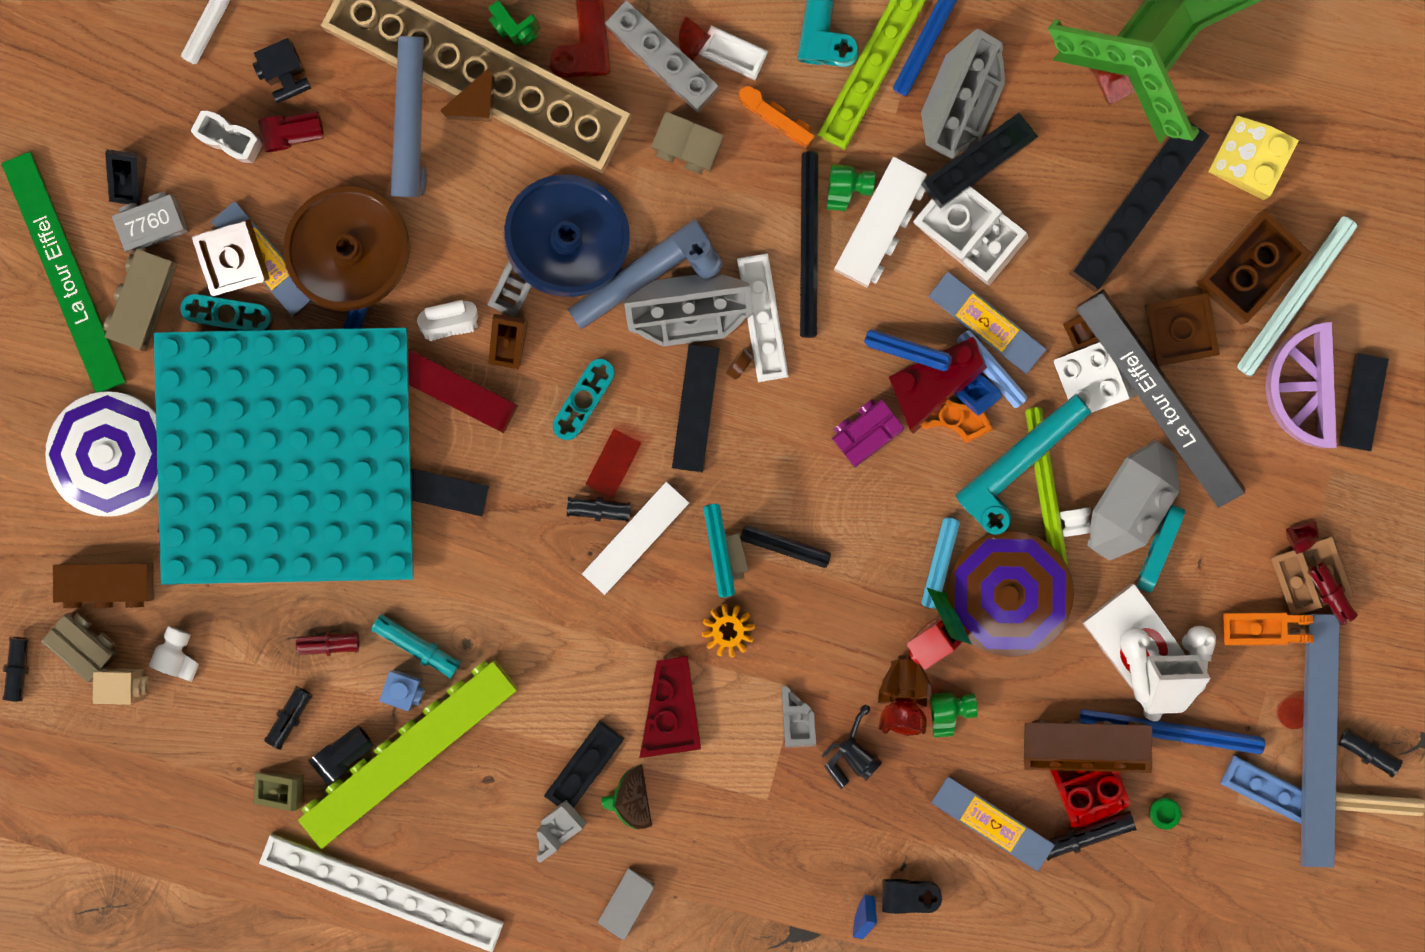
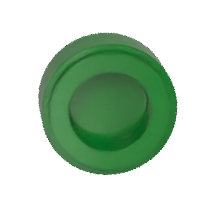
M1161 797L1150 805L1149 818L1160 829H1172L1180 822L1181 809L1174 800Z

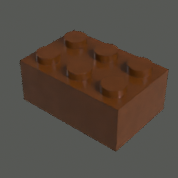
M1263 210L1251 220L1195 283L1242 325L1250 321L1312 252L1266 210Z

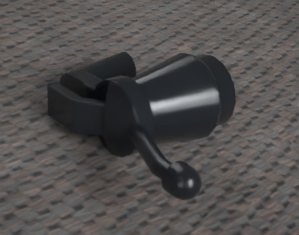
M866 704L860 708L850 735L841 742H833L821 755L824 758L832 748L840 747L838 752L824 766L840 789L849 782L836 763L842 756L855 774L866 781L883 763L876 753L856 742L855 734L861 718L870 712V706Z

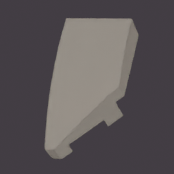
M787 686L782 687L785 748L816 746L814 712L811 711V708L806 703H803L794 695Z
M567 800L548 813L541 821V826L537 830V839H539L537 861L539 863L555 853L565 841L581 831L587 823Z

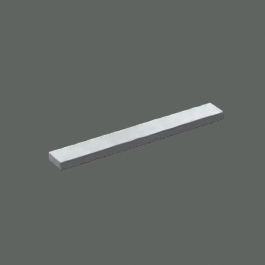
M273 833L268 838L259 864L489 952L494 951L504 921Z

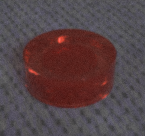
M1295 697L1286 698L1281 701L1277 707L1279 722L1289 729L1303 727L1304 701Z

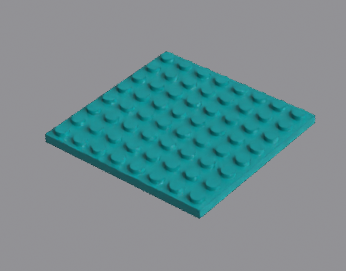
M408 328L154 333L161 585L414 579Z

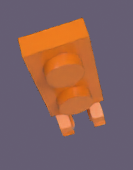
M750 85L740 89L738 96L740 98L739 101H741L740 104L746 106V109L803 148L809 149L815 138L811 134L812 127L798 118L794 122L786 117L787 111L773 101L767 104L762 100L761 92L753 89Z
M1225 613L1224 646L1288 645V643H1314V635H1288V623L1309 625L1314 623L1313 615Z

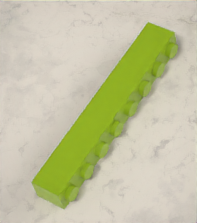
M486 660L480 663L471 671L474 675L471 680L466 684L462 680L458 681L447 690L450 697L441 704L437 699L423 710V713L426 715L418 723L411 719L398 730L402 736L393 743L389 739L384 741L374 750L377 756L370 762L363 758L350 769L353 775L343 782L339 778L325 789L329 795L319 802L314 798L301 809L304 815L298 821L320 849L324 848L519 689L496 660L490 664Z

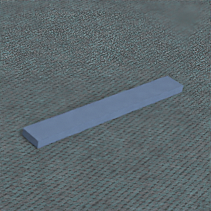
M1306 614L1313 615L1314 623L1305 625V634L1314 635V643H1305L1300 866L1334 868L1339 621L1335 615Z

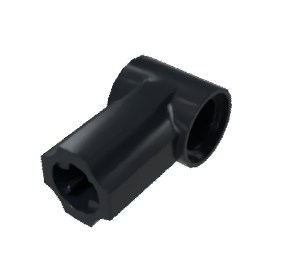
M357 725L333 745H327L308 761L323 781L329 785L347 771L350 764L361 758L375 745L367 733Z

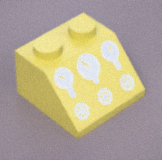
M1236 116L1208 172L1265 200L1271 196L1299 140L1272 126Z

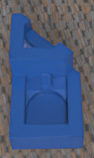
M981 374L961 392L954 393L977 416L1002 398L1000 390Z

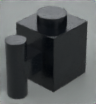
M289 38L254 52L257 61L253 63V67L260 80L265 79L271 86L279 82L283 86V88L272 92L277 104L312 89L307 77L295 82L293 76L304 72L305 69L293 42Z

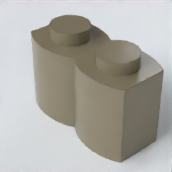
M665 112L651 147L657 151L656 157L673 163L675 158L686 162L684 168L702 175L703 170L711 172L725 137L711 129Z

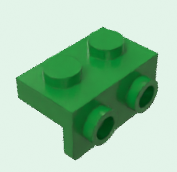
M498 0L488 7L492 14V17L488 20L502 39L508 36L516 47L520 44L527 46L539 36L537 31L541 27L533 14L517 25Z

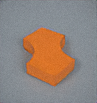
M949 399L942 404L943 408L935 415L932 413L920 424L922 429L934 426L951 429L962 438L964 443H968L994 430L985 411L977 416L966 405L954 403Z

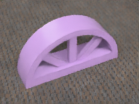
M1332 322L1306 327L1287 338L1273 355L1266 375L1265 389L1267 402L1279 426L1297 441L1318 448H1337ZM1314 334L1315 365L1295 347L1300 341ZM1289 355L1315 379V382L1279 383L1280 372L1286 357ZM1316 391L1314 396L1290 419L1281 402L1280 392ZM1315 408L1317 414V437L1299 428L1300 424Z

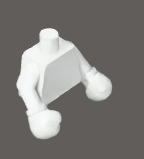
M1194 626L1189 629L1187 635L1182 639V645L1189 651L1190 655L1147 657L1146 648L1149 645L1150 638L1140 628L1128 629L1121 635L1120 646L1125 657H1127V664H1130L1134 696L1144 708L1143 714L1147 719L1158 721L1164 713H1182L1205 690L1206 684L1210 680V676L1207 673L1208 661L1211 662V655L1216 645V634L1211 628Z

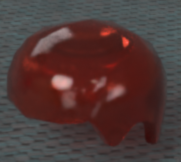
M907 701L893 702L882 711L878 730H882L884 734L891 730L905 736L925 734L927 718L925 713L916 704Z

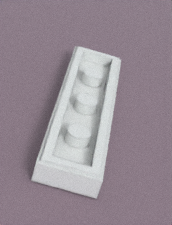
M768 254L738 258L740 280L748 282L750 285L753 314L747 318L757 380L758 382L787 378L789 375Z
M666 482L589 565L582 575L605 595L683 511L689 502Z

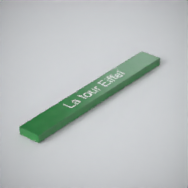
M29 151L1 163L95 393L105 392L127 383L111 342L108 338H105L106 331L103 329L104 325L33 153Z

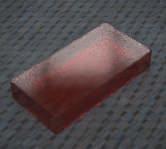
M613 429L586 485L614 499L642 443Z

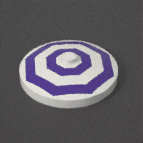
M99 392L86 395L74 401L61 412L49 432L45 455L50 479L57 491L67 502L77 509L92 515L120 516L135 512L147 505L158 495L156 412L142 400L128 394Z

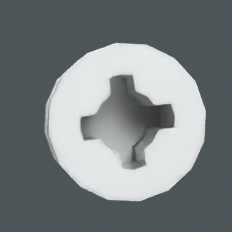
M1091 507L1060 512V518L1065 523V528L1063 529L1064 537L1090 533L1091 523L1089 516L1091 515Z

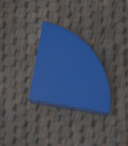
M864 895L857 908L853 925V937L858 939H864L877 924L876 900L873 896Z

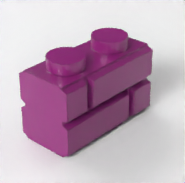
M871 399L858 409L861 416L852 423L847 418L833 429L836 435L831 439L854 468L904 430V427L882 399L877 403Z

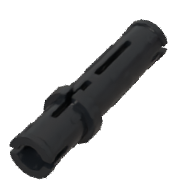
M1128 811L1127 813L1075 831L1071 828L1067 830L1066 834L1049 839L1055 846L1048 855L1047 861L1073 851L1075 854L1079 853L1081 848L1136 831L1131 812Z

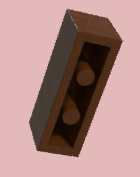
M153 563L53 565V603L63 602V608H82V602H94V608H113V602H125L126 608L144 607V601L154 600Z

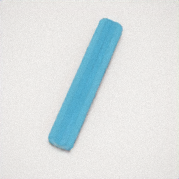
M945 517L942 521L921 601L925 607L936 609L927 588L939 592L943 590L960 525L957 519Z

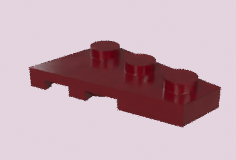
M974 337L942 351L949 353L952 357V363L947 371L916 363L889 376L909 430L913 434L922 427L920 424L932 413L935 415L943 408L942 404L954 393L961 392L987 368L979 345Z
M688 656L657 660L639 758L701 750Z

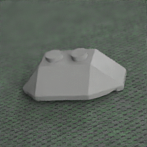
M976 29L945 55L921 111L926 146L949 158H954L958 153L967 150L981 140L1005 85L1004 61L1001 53L1003 51V42L980 29Z
M717 273L710 278H702L696 274L653 280L624 300L628 331L635 334L638 333L642 337L663 347L725 338L745 318L753 314L749 283L721 273Z
M1152 440L1147 446L1136 450L1126 457L1093 510L1090 526L1091 538L1088 539L1087 544L1089 548L1110 561L1148 543L1180 492L1176 454L1158 441Z

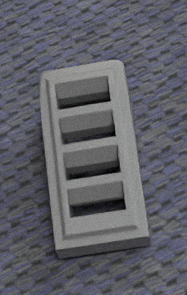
M508 261L487 305L510 317L516 318L532 286L510 275L512 271H516L510 261ZM506 282L521 289V294L504 287ZM500 294H503L517 302L513 306L498 297Z

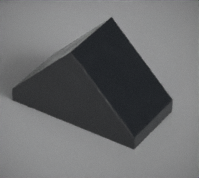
M107 149L105 157L109 202L121 204L137 203V206H140L147 158L138 153Z

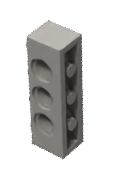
M627 0L606 21L607 30L696 113H699L719 92V86Z

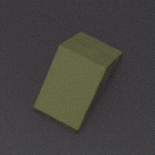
M255 773L254 804L287 811L298 810L303 806L304 775Z

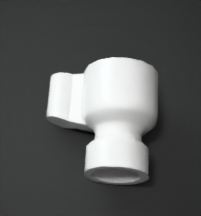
M168 626L164 634L165 643L155 648L149 667L192 682L199 664L182 652V648L188 644L191 634Z

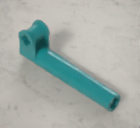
M806 0L797 61L806 64L849 67L857 61L859 52L855 39L847 34L830 32L834 0ZM843 44H847L852 52H847L845 57H840L837 49L840 50Z
M1077 394L1073 395L956 493L957 500L988 533L996 535L1005 532L1011 524L1012 516L1010 510L1000 500L998 495L1085 420L1092 411ZM991 512L995 515L1003 514L1004 517L1001 520L1003 526H1000L998 523L992 525L989 522L992 519Z

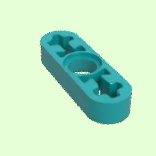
M197 294L187 296L181 303L182 316L193 323L242 331L268 330L273 322L271 311L260 304ZM196 300H199L200 306L211 308L210 302H215L211 311L212 321H208L210 314L201 312L197 313L196 318H193V312L188 311L189 305H194ZM224 305H231L235 310L234 319L228 323L222 322L218 316L219 309ZM241 307H246L244 313L256 315L257 310H261L260 314L265 317V322H260L258 327H254L255 323L253 321L242 319L243 326H239L238 324L242 318Z
M604 359L593 360L585 369L553 421V431L558 438L572 440L582 431L614 379L615 371L608 361ZM605 365L607 367L605 372L609 376L606 380L601 378L598 381L596 387L602 389L597 394L591 387L583 385V382L587 379L591 383L595 378L592 369ZM580 391H588L593 397L591 406L586 409H581L575 404V396ZM570 405L574 411L585 414L582 421L576 416L572 423L573 427L576 428L573 433L567 432L563 435L559 422L561 419L567 421L572 413L566 412Z
M1172 504L1161 520L1137 577L1135 586L1138 589L1148 593L1153 591L1184 518L1185 509Z

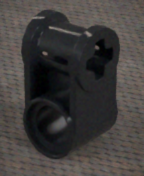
M907 879L882 880V912L932 913L941 906V890L934 882L910 881ZM925 890H931V894L937 896L931 899V904H925L924 899L919 898V896L925 894Z

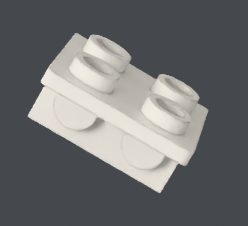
M1100 342L1054 360L1068 400L1077 394L1092 412L1137 396Z

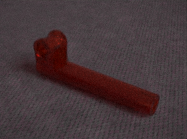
M576 0L580 44L556 47L550 57L551 71L560 78L608 75L611 73L603 0ZM561 55H566L567 60H572L568 63V68H562L561 63H556L560 61Z

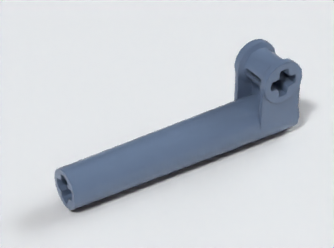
M398 36L391 196L419 197L420 195H425L427 171L426 167H420L423 37Z
M693 219L618 272L604 287L586 295L567 310L582 330L685 259L688 260L696 273L702 278H710L716 275L722 267V260L712 247L711 241L696 219Z

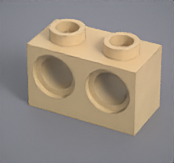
M105 668L93 672V704L131 705L144 700V695L148 694L149 678L144 676V669Z

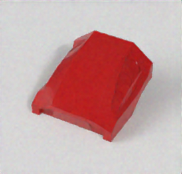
M1049 770L1063 802L1071 827L1088 826L1114 816L1130 806V799L1119 772Z

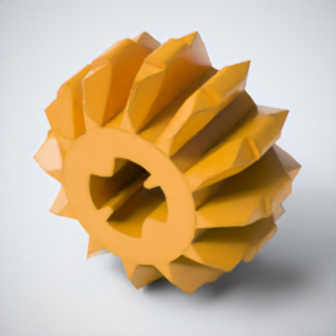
M727 604L722 605V616L715 609H712L710 613L716 621L713 622L709 619H704L703 621L704 625L712 627L713 630L703 631L702 637H714L713 640L708 642V649L713 648L717 643L720 644L717 650L718 656H722L724 647H729V656L734 657L735 650L733 646L735 645L744 653L747 649L741 640L743 639L747 642H753L754 640L751 635L744 634V631L755 629L754 624L743 625V622L750 617V614L746 612L740 618L736 617L740 610L738 605H735L732 615L728 614ZM726 622L733 623V629L737 631L736 636L730 635V639L723 638V631L719 630L722 624L727 626Z

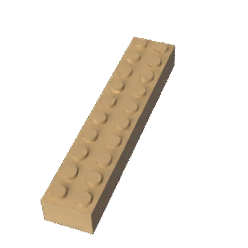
M333 0L321 24V27L326 32L396 68L398 36L423 37V82L454 98L486 69H489L495 77L493 118L602 174L632 119L630 113L410 0Z

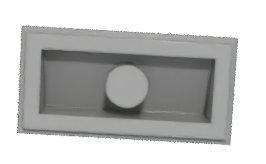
M628 868L601 915L598 924L618 938L625 940L653 891L655 883Z

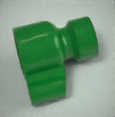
M831 164L826 210L846 211L850 198L856 191L861 195L873 196L875 171L864 170L858 173L852 166Z
M952 692L931 693L930 707L933 738L952 737L955 731L956 720L959 716H963L966 719L977 718L978 711L975 693L963 694L961 697H956Z

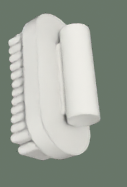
M454 301L425 308L419 314L417 324L425 339H429V341L455 334L458 335L459 333H470L478 328V311L475 304L470 301Z

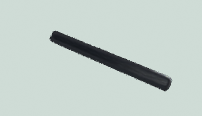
M806 151L801 155L800 336L802 338H815L817 336L818 153Z

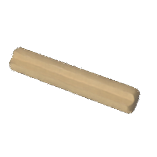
M1336 792V810L1423 816L1425 812V801L1419 798Z

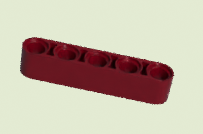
M408 349L410 386L505 433L518 408L517 404Z

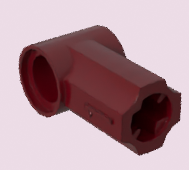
M319 112L291 117L283 115L272 116L258 120L264 152L282 151L291 148V145L324 139V130Z

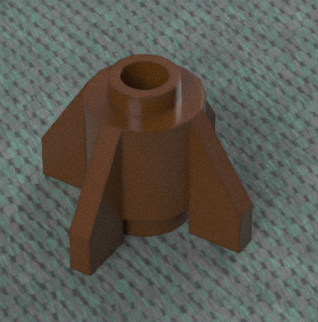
M899 655L898 660L891 661V667L879 689L878 703L886 704L895 701L899 703H912L921 708L927 707V698L931 697L932 685L925 670L920 664H916L910 655Z

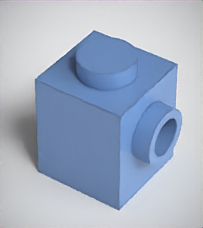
M393 669L389 671L379 701L410 711L414 708V705L419 706L425 691L421 687L423 679Z

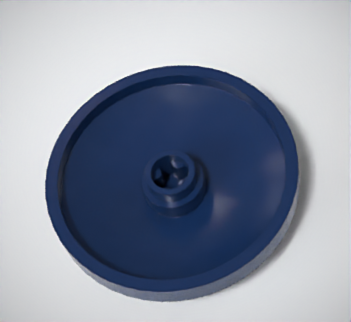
M554 175L535 181L518 194L507 213L503 238L505 251L511 265L528 284L547 294L561 297H576L599 290L616 276L628 252L630 231L621 205L607 189L584 177Z

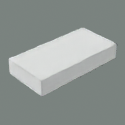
M711 25L698 55L756 81L768 51Z

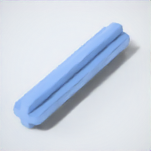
M970 330L965 331L957 338V343L971 337L976 339L987 365L983 373L1014 408L1020 407L1028 399L1027 395Z

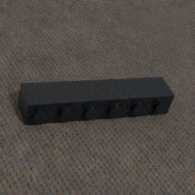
M1190 122L1191 126L1197 127L1192 122ZM1197 127L1199 133L1193 141L1167 137L1069 274L1093 292L1100 289L1210 135Z

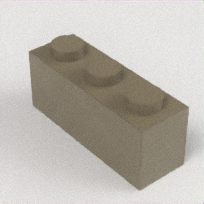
M136 249L135 254L129 255L125 265V271L128 272L124 284L120 283L114 296V301H117L114 312L108 314L103 329L107 331L105 338L138 350L147 351L178 265L177 263Z

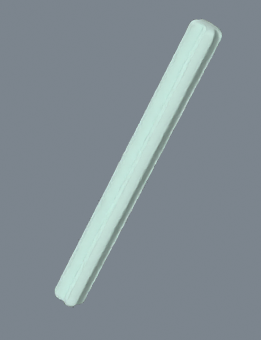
M1345 216L1341 217L1237 364V368L1242 373L1252 376L1357 229L1358 225L1352 219Z

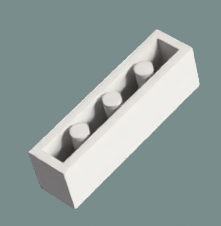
M895 157L892 158L834 271L866 288L870 281L875 284L877 283L885 268L879 265L885 254L892 255L899 239L894 237L899 226L906 228L914 213L909 210L914 198L920 201L925 192L921 184L927 175L926 173Z

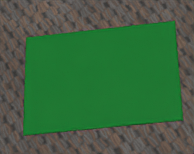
M927 588L950 638L972 645L959 616L948 600L947 594Z

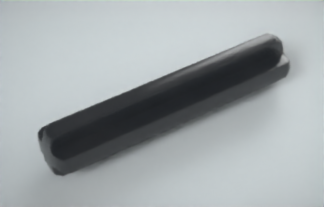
M749 525L743 527L740 536L744 542L822 568H827L831 558V553Z

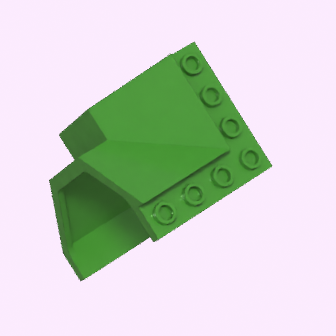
M1144 0L1117 36L1062 26L1060 20L1055 19L1048 27L1054 40V45L1059 51L1052 61L1128 76L1159 144H1161L1166 136L1193 141L1199 130L1197 127L1191 126L1170 80L1168 71L1200 30L1262 0Z

